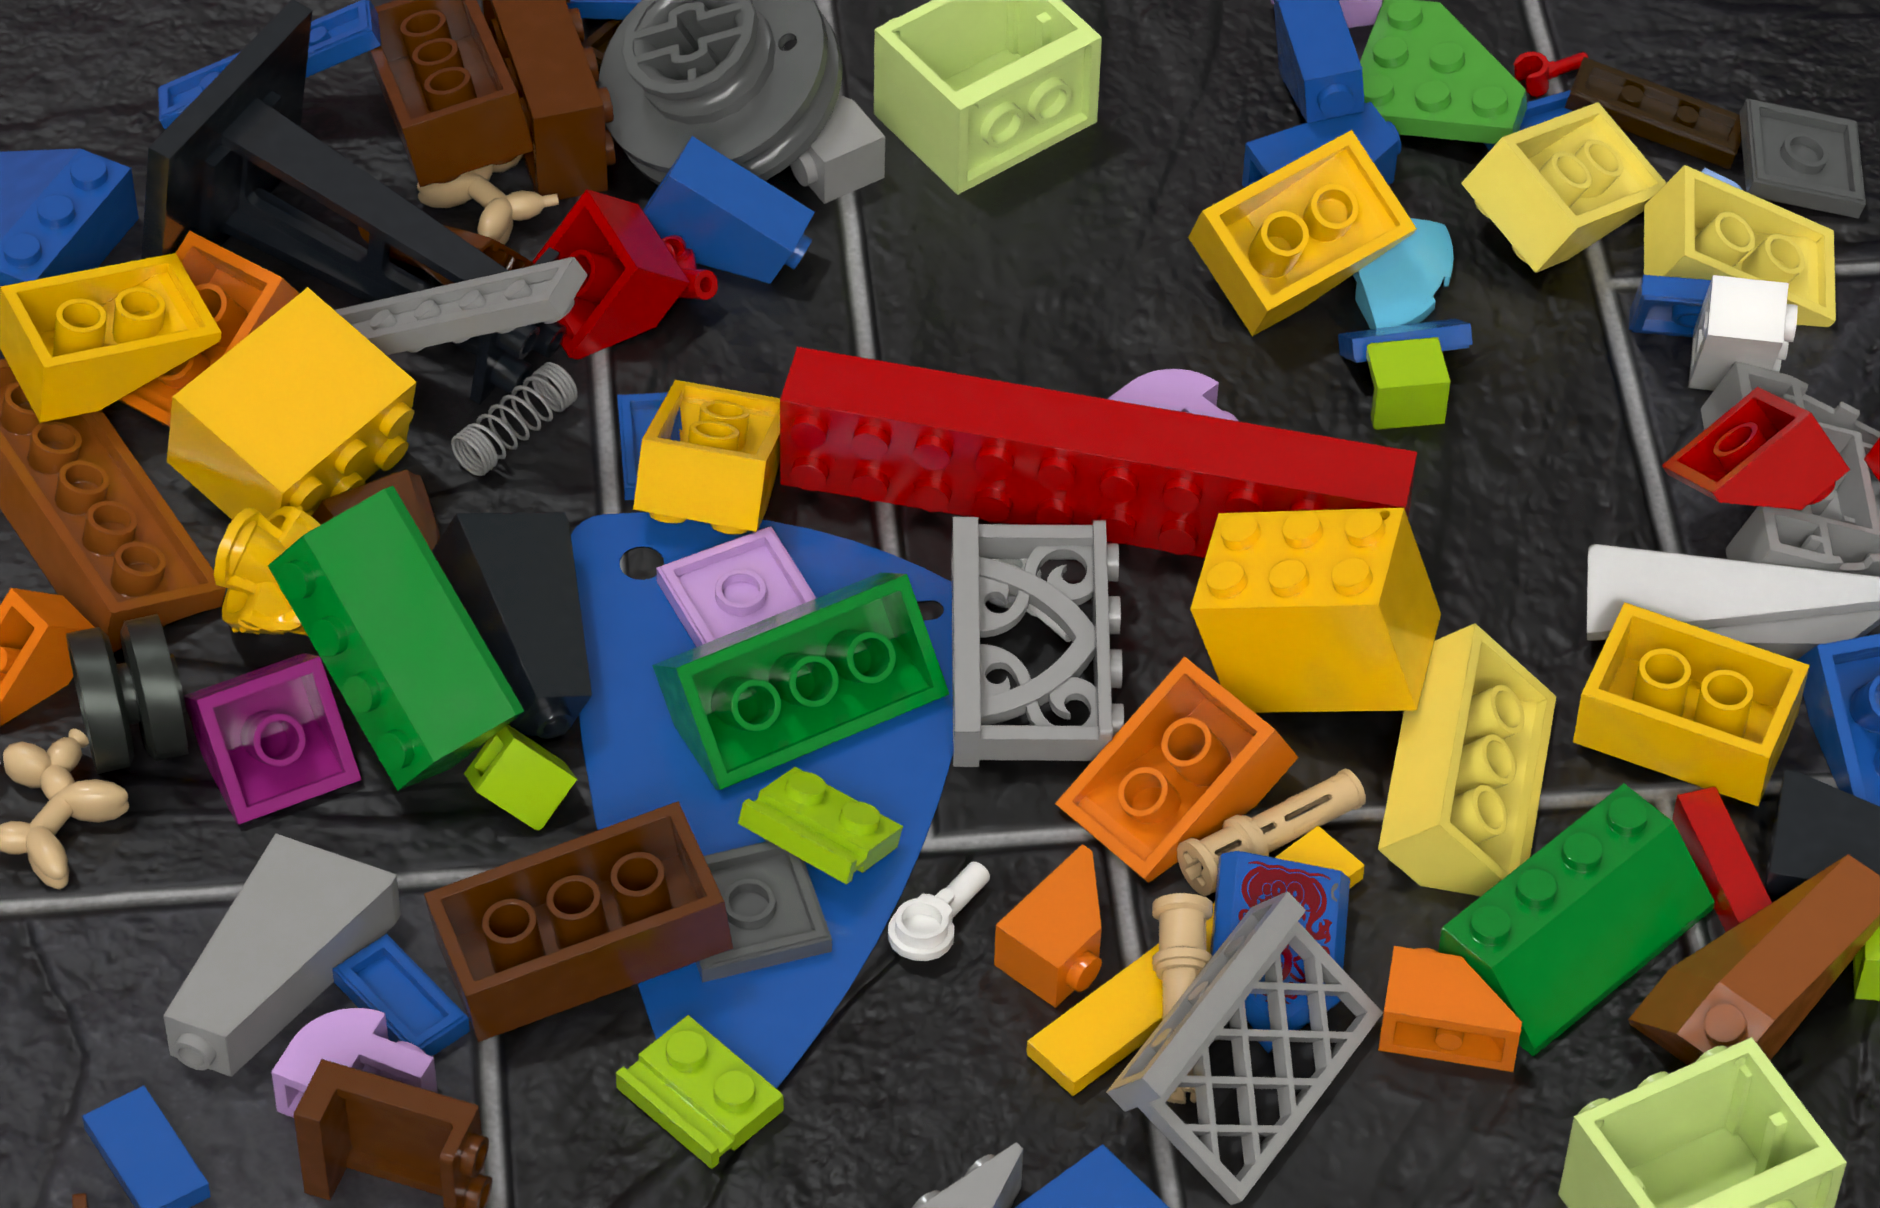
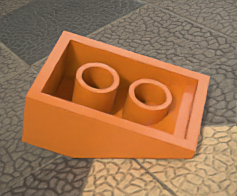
M192 231L188 232L176 254L222 332L221 341L118 400L169 428L172 397L300 294L284 278Z
M1184 656L1116 733L1112 741L1108 742L1055 804L1149 883L1178 862L1177 848L1179 843L1189 838L1201 840L1221 830L1226 819L1237 814L1240 816L1245 815L1252 810L1299 757L1276 729Z

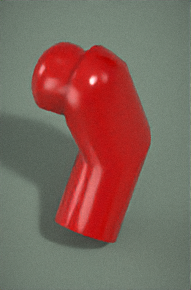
M670 235L664 237L662 241L690 282L678 298L700 300L712 298L718 289L716 275L710 270L697 269L693 250L686 248V243L681 236Z

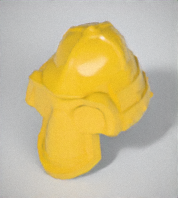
M283 506L274 511L267 519L253 507L244 508L229 524L215 558L214 578L216 585L228 588L222 605V620L232 627L234 633L240 631L242 633L258 635L260 633L284 635V633L290 632L308 636L268 567L272 561L301 536L320 526L312 516L303 511L302 506Z

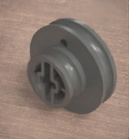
M641 0L617 28L603 57L598 88L607 87L614 115L613 122L605 124L635 167L657 185L661 183L691 136L766 181L798 159L824 129L836 105L841 88L842 56L837 37L814 0ZM790 40H797L796 45L787 51L784 44Z

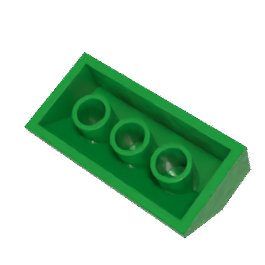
M394 486L379 491L304 534L268 565L281 591L287 598L397 791L453 768L524 712L519 700Z
M880 572L652 665L675 728L716 790H722L949 695L908 575L902 573Z
M1623 783L1445 924L1441 929L1438 952L1462 956L1522 1021L1518 1045L1534 1057L1709 914L1714 908L1715 901L1674 822Z

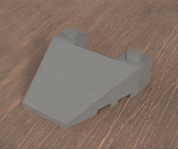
M1736 361L1701 407L1704 430L1756 387H1759L1810 411L1848 465L1850 471L1835 482L1834 490L1825 499L1818 503L1807 505L1802 510L1758 506L1725 548L1727 559L1880 577V482L1864 460L1865 456L1880 438V432L1856 420L1859 417L1860 410L1842 401L1834 409L1805 394L1808 384L1791 375Z

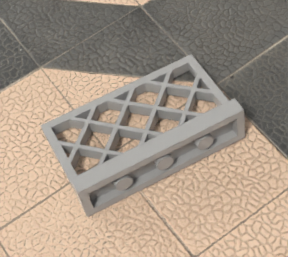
M1288 891L1249 909L1106 1092L1124 1112L1138 1107L1230 1205L1243 1201L1383 1014L1379 1007L1298 922L1306 910ZM1288 944L1303 959L1306 983H1283L1280 954ZM1265 975V982H1259ZM1249 994H1267L1271 1030L1247 1028L1245 999ZM1285 995H1307L1311 1031L1288 1030ZM1325 996H1337L1356 1016L1345 1032L1329 1031ZM1228 1021H1229L1230 1029H1229V1028H1224V1026L1227 1024ZM1214 1040L1231 1041L1235 1077L1211 1076L1208 1047ZM1249 1041L1272 1042L1276 1077H1253ZM1290 1042H1308L1313 1044L1315 1072L1311 1078L1293 1077ZM1330 1043H1336L1331 1050ZM1193 1068L1194 1076H1186ZM1177 1087L1195 1088L1199 1124H1185L1166 1104V1101ZM1213 1088H1236L1240 1125L1216 1124ZM1254 1089H1277L1280 1119L1275 1125H1258ZM1295 1090H1301L1298 1093V1095L1295 1096ZM1218 1136H1241L1244 1166L1236 1177L1220 1161ZM1259 1137H1265V1139L1260 1144Z

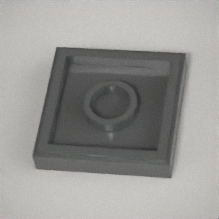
M1746 98L1739 112L1746 192L1765 200L1859 218L1866 205L1857 121Z
M770 841L704 856L725 902L733 949L696 962L702 983L832 952V938L805 862Z

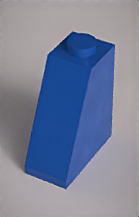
M1274 0L1279 71L1306 122L1310 123L1365 111L1362 66L1339 0Z
M1372 102L1364 104L1365 111L1304 123L1247 142L1245 145L1242 186L1245 188L1350 130L1354 132L1389 186L1394 182L1397 155L1401 152L1400 136L1394 124L1390 121L1386 122Z
M691 136L643 209V212L661 239L670 235H678L684 239L686 248L693 250L696 263L771 284L784 264L794 270L804 256L812 239L803 233L815 213Z

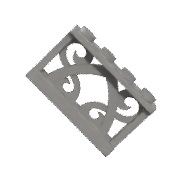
M953 517L951 547L953 767H979L980 760L1093 761L1123 727L1124 705L1112 703L1111 688L1122 687V649H1110V634H1120L1121 602L1120 596H1108V581L1118 582L1119 545L1118 543H1107L1106 520H1093V525L978 524V517ZM993 559L1028 560L1023 570ZM1048 560H1077L1086 570L1085 578L1076 584L1067 583L1062 578L1063 574L1067 571V564L1052 570L1047 578V582L1038 577L1037 573L1040 567ZM1009 594L1016 597L1013 605L1004 613L991 612L985 606V603L993 598L1001 600L1006 606ZM1090 599L1092 601V622L1077 606ZM1029 604L1050 617L1073 642L1053 665L1033 679L1030 678L1024 664L1009 651L993 645L980 644V638L996 636L1013 628L1023 618ZM1092 660L1094 685L1078 678ZM994 669H1004L1012 675L1018 687L1010 690L1008 677L1000 684H993L987 680L986 675ZM1072 700H1079L1087 705L1090 717L1081 726H1054L1043 716L1040 706L1049 702L1052 711L1056 715L1070 720L1071 713L1066 709L1065 704ZM1024 714L1027 715L1030 725H992Z

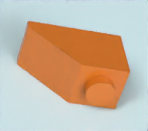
M10 588L0 604V727L66 687L73 678L66 633L94 628V626L63 595Z
M1082 844L1001 919L995 927L994 965L1054 1008H1057L1073 991L1082 992L1086 990L1095 980L1102 966V960L1099 958L1102 927L1092 850Z
M1394 946L1378 1051L1513 1072L1522 1021L1462 956L1440 953L1429 948L1412 949Z

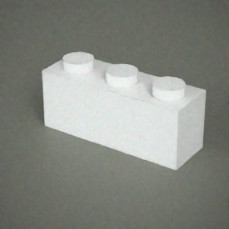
M1718 275L1712 276L1693 332L1688 388L1714 391L1736 361L1780 373L1781 360H1786L1789 342L1794 341L1798 306L1787 304L1789 283Z

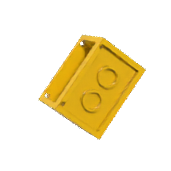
M307 287L172 397L167 463L232 520L244 508L251 507L259 511L266 519L283 506H302L303 511L311 516L318 509L322 500L364 485L365 480L381 468L383 471H388L402 459L409 447L407 436L409 424L414 416L412 406L417 382Z
M1404 508L1218 513L1190 608L1220 685L1254 713L1417 710L1441 617L1435 594Z

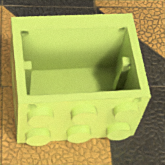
M932 0L874 29V115L959 195L1097 122L1102 37L1062 0Z
M1751 1037L1728 1048L1726 1046L1714 1047L1701 1055L1695 1063L1670 1074L1667 1072L1655 1073L1646 1078L1632 1091L1611 1100L1607 1098L1594 1100L1582 1108L1573 1119L1558 1195L1567 1208H1834L1847 1162Z

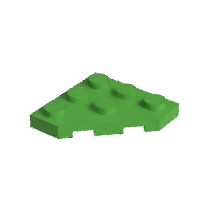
M1383 0L1382 7L1379 10L1360 60L1363 72L1364 104L1372 102L1384 120L1394 124L1400 135L1496 144L1502 137L1520 130L1527 109L1526 89L1440 2Z

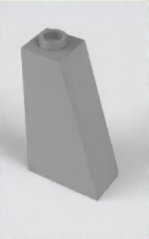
M275 833L163 1015L170 1055L176 1057L190 1068L196 1070L210 1069L232 1077L334 982L332 971L334 967L384 936L397 923L401 916L397 874Z

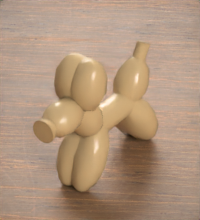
M523 154L518 155L513 161L506 164H491L463 173L457 179L448 183H433L421 188L419 183L417 184L419 201L432 208H450L464 204L473 198L485 208L479 219L478 234L490 237L504 245L509 240L513 228V220H528L540 214L545 207L559 205L557 193L541 196L536 192L521 190L506 195L489 182L493 172H505L518 164Z
M71 729L68 737L60 738L52 743L47 752L35 744L22 741L10 744L3 752L6 774L15 783L31 789L41 788L49 801L31 823L9 821L0 824V851L10 855L27 853L28 860L36 875L45 885L56 889H63L67 886L70 870L65 849L54 835L69 817L80 821L100 823L117 819L126 813L130 807L127 801V791L114 782L98 779L75 782L70 772L78 765L81 759V748L89 744L87 736L78 729Z

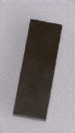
M1583 58L1566 102V109L1575 111L1599 102L1622 130L1730 170L1741 141L1739 114L1589 58Z

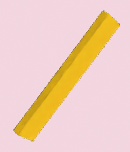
M1316 826L1275 857L1342 871L1350 878V888L1361 881L1364 875L1365 865L1319 826ZM1215 902L1212 903L1213 916L1206 921V951L1209 953L1211 951ZM1159 944L1027 1041V1055L1073 1097L1143 1045L1162 1022L1163 980L1156 976V972L1153 971L1152 957L1156 952H1159Z

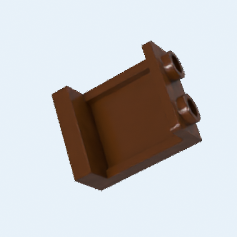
M321 1059L293 1114L304 1193L331 1201L346 1168L442 1196L444 1208H486L492 1190V1177L485 1175L484 1163L488 1152L489 1139L486 1136H482L479 1105Z

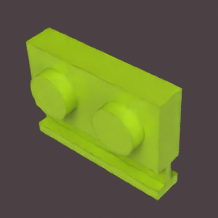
M797 767L792 768L761 789L757 800L752 801L749 798L745 800L742 804L738 820L739 825L846 885L852 881L854 872L858 870L863 873L898 847L903 829L902 825L880 814L874 806L849 797L826 784L818 775L802 771Z
M689 1015L639 1053V1060L630 1068L622 1067L616 1072L617 1089L711 1169L719 1164V1157L730 1148L735 1151L784 1111V1095Z

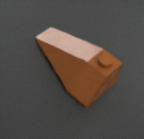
M1847 854L1671 967L1628 1019L1629 1024L1686 1065L1695 1063L1701 1055L1714 1047L1726 1046L1728 1048L1751 1037L1771 1061L1880 926V875Z

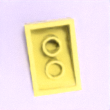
M1597 102L1502 137L1461 184L1474 198L1479 211L1491 219L1509 240L1518 258L1527 263L1537 273L1569 260L1642 213L1644 205L1666 182L1600 103Z
M1686 165L1644 205V275L1711 280L1713 275L1789 283L1787 304L1798 306L1796 325L1830 327L1836 321L1834 230Z

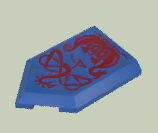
M1233 851L1222 853L1218 863L1210 954L1213 956L1251 907L1288 891L1306 910L1298 922L1343 969L1350 878L1339 870L1248 852ZM1288 944L1280 954L1283 983H1306L1303 959ZM1265 975L1259 982H1265ZM1249 994L1245 999L1247 1021L1253 1029L1271 1030L1267 994ZM1285 995L1288 1030H1299L1310 1022L1307 995ZM1325 996L1327 1012L1341 1001L1337 996ZM1258 1041L1267 1053L1273 1050L1272 1042Z

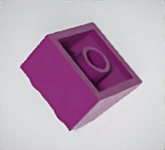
M302 653L184 695L185 707L203 759L236 824H242L362 780L320 656Z

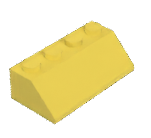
M1476 623L1434 641L1418 708L1414 711H1404L1378 850L1420 886L1482 896L1530 858L1557 696Z

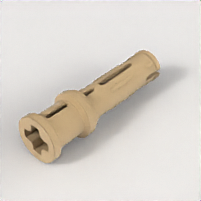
M1345 768L1331 778L1289 797L1285 801L1252 818L1246 815H1234L1224 821L1221 830L1201 840L1189 838L1179 843L1177 859L1180 869L1187 882L1198 894L1203 896L1210 895L1216 892L1218 863L1222 853L1242 851L1269 857L1270 852L1307 834L1316 826L1320 827L1351 810L1362 807L1366 802L1364 788L1358 777L1351 770ZM1313 807H1316V808H1314V809H1312V810H1310V811H1308V812L1302 814L1303 812H1305V811H1307V810H1309V809H1311V808H1313Z
M1174 893L1161 896L1152 903L1153 917L1159 921V952H1156L1152 957L1153 971L1156 972V976L1163 980V1019L1213 957L1212 954L1206 951V921L1213 916V904L1207 897L1198 894ZM1193 1068L1186 1076H1194ZM1177 1087L1167 1101L1186 1104V1092H1190V1100L1192 1103H1196L1195 1088Z

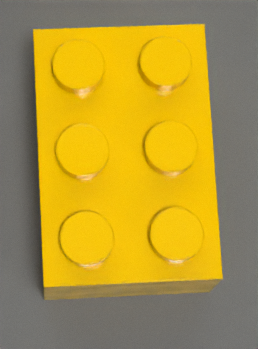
M1624 602L1582 691L1573 743L1703 788L1716 786L1718 793L1758 807L1798 716L1810 665Z

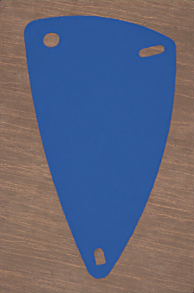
M649 512L593 516L575 527L571 534L592 691L591 698L579 714L597 830L679 801L703 856L765 842L768 840L738 824L742 804L748 798L752 801L757 800L761 789L794 767L818 775L829 786L859 802L874 806L880 814L903 826L898 847L863 873L858 870L854 872L852 881L847 885L805 862L832 938V952L703 983L695 962L638 983L656 1040L689 1015L777 1089L819 1035L850 989L878 942L903 893L937 809L953 756L952 583L921 566L850 539L809 528L762 520L757 531L770 526L773 528L816 598L882 572L907 574L917 602L936 601L940 603L944 609L943 614L937 619L924 620L949 695L722 790H716L675 728L652 666L696 648L658 585L657 575L645 580L630 578L622 572L620 559L625 552L632 548L649 547L660 553L664 561L663 565L755 531L748 530L743 534H725L714 530L710 523L688 519L681 523L660 522L651 518Z

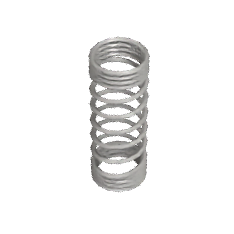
M552 362L544 363L537 371H534L532 376L524 380L523 386H516L512 390L511 395L503 396L500 400V405H492L488 410V414L479 415L476 424H468L456 436H453L451 440L452 451L458 462L471 474L483 476L489 470H492L497 464V459H505V447L510 450H516L518 447L517 438L528 440L530 437L529 429L540 431L541 420L552 421V410L563 412V410L577 400V387L570 374L558 364ZM548 378L558 387V389L560 390L561 394H560V393L557 391V389L549 382ZM529 381H532L534 389L527 387ZM523 389L525 400L515 396L517 391ZM527 391L533 393L542 401L549 412V417L542 416L535 409L528 397ZM511 399L513 409L503 406L506 400ZM515 400L530 410L537 421V427L530 425L524 419L516 406ZM500 408L502 419L492 415V412ZM504 410L510 412L522 424L526 433L525 436L518 434L512 428L504 414ZM488 418L490 429L480 425L482 419ZM492 419L500 423L509 432L514 441L513 446L507 444L500 437L493 425ZM480 429L486 431L496 440L502 450V455L497 454L491 441Z

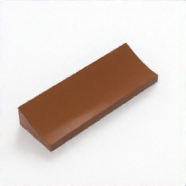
M0 359V509L56 593L63 595L94 627H99L109 636L113 653L122 648L120 631L124 621L157 614L163 627L182 618L222 607L226 588L216 585L214 570L103 411L100 410L40 423L6 359Z

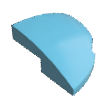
M1410 218L1417 228L1414 234L1353 274L1357 282L1355 301L1370 329L1417 324L1435 310L1436 301L1434 294L1442 282L1444 287H1449L1453 269V245L1445 224Z

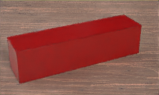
M1716 786L1677 795L1672 821L1676 825L1715 901L1714 909L1725 932L1771 904L1772 901Z

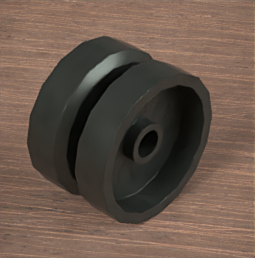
M157 614L124 621L120 637L125 663L116 664L109 636L99 627L66 633L76 691L97 774L131 766L134 758V747L130 725L139 724L146 752L155 761L189 754L183 712H186L181 681L173 653L169 654L162 624Z

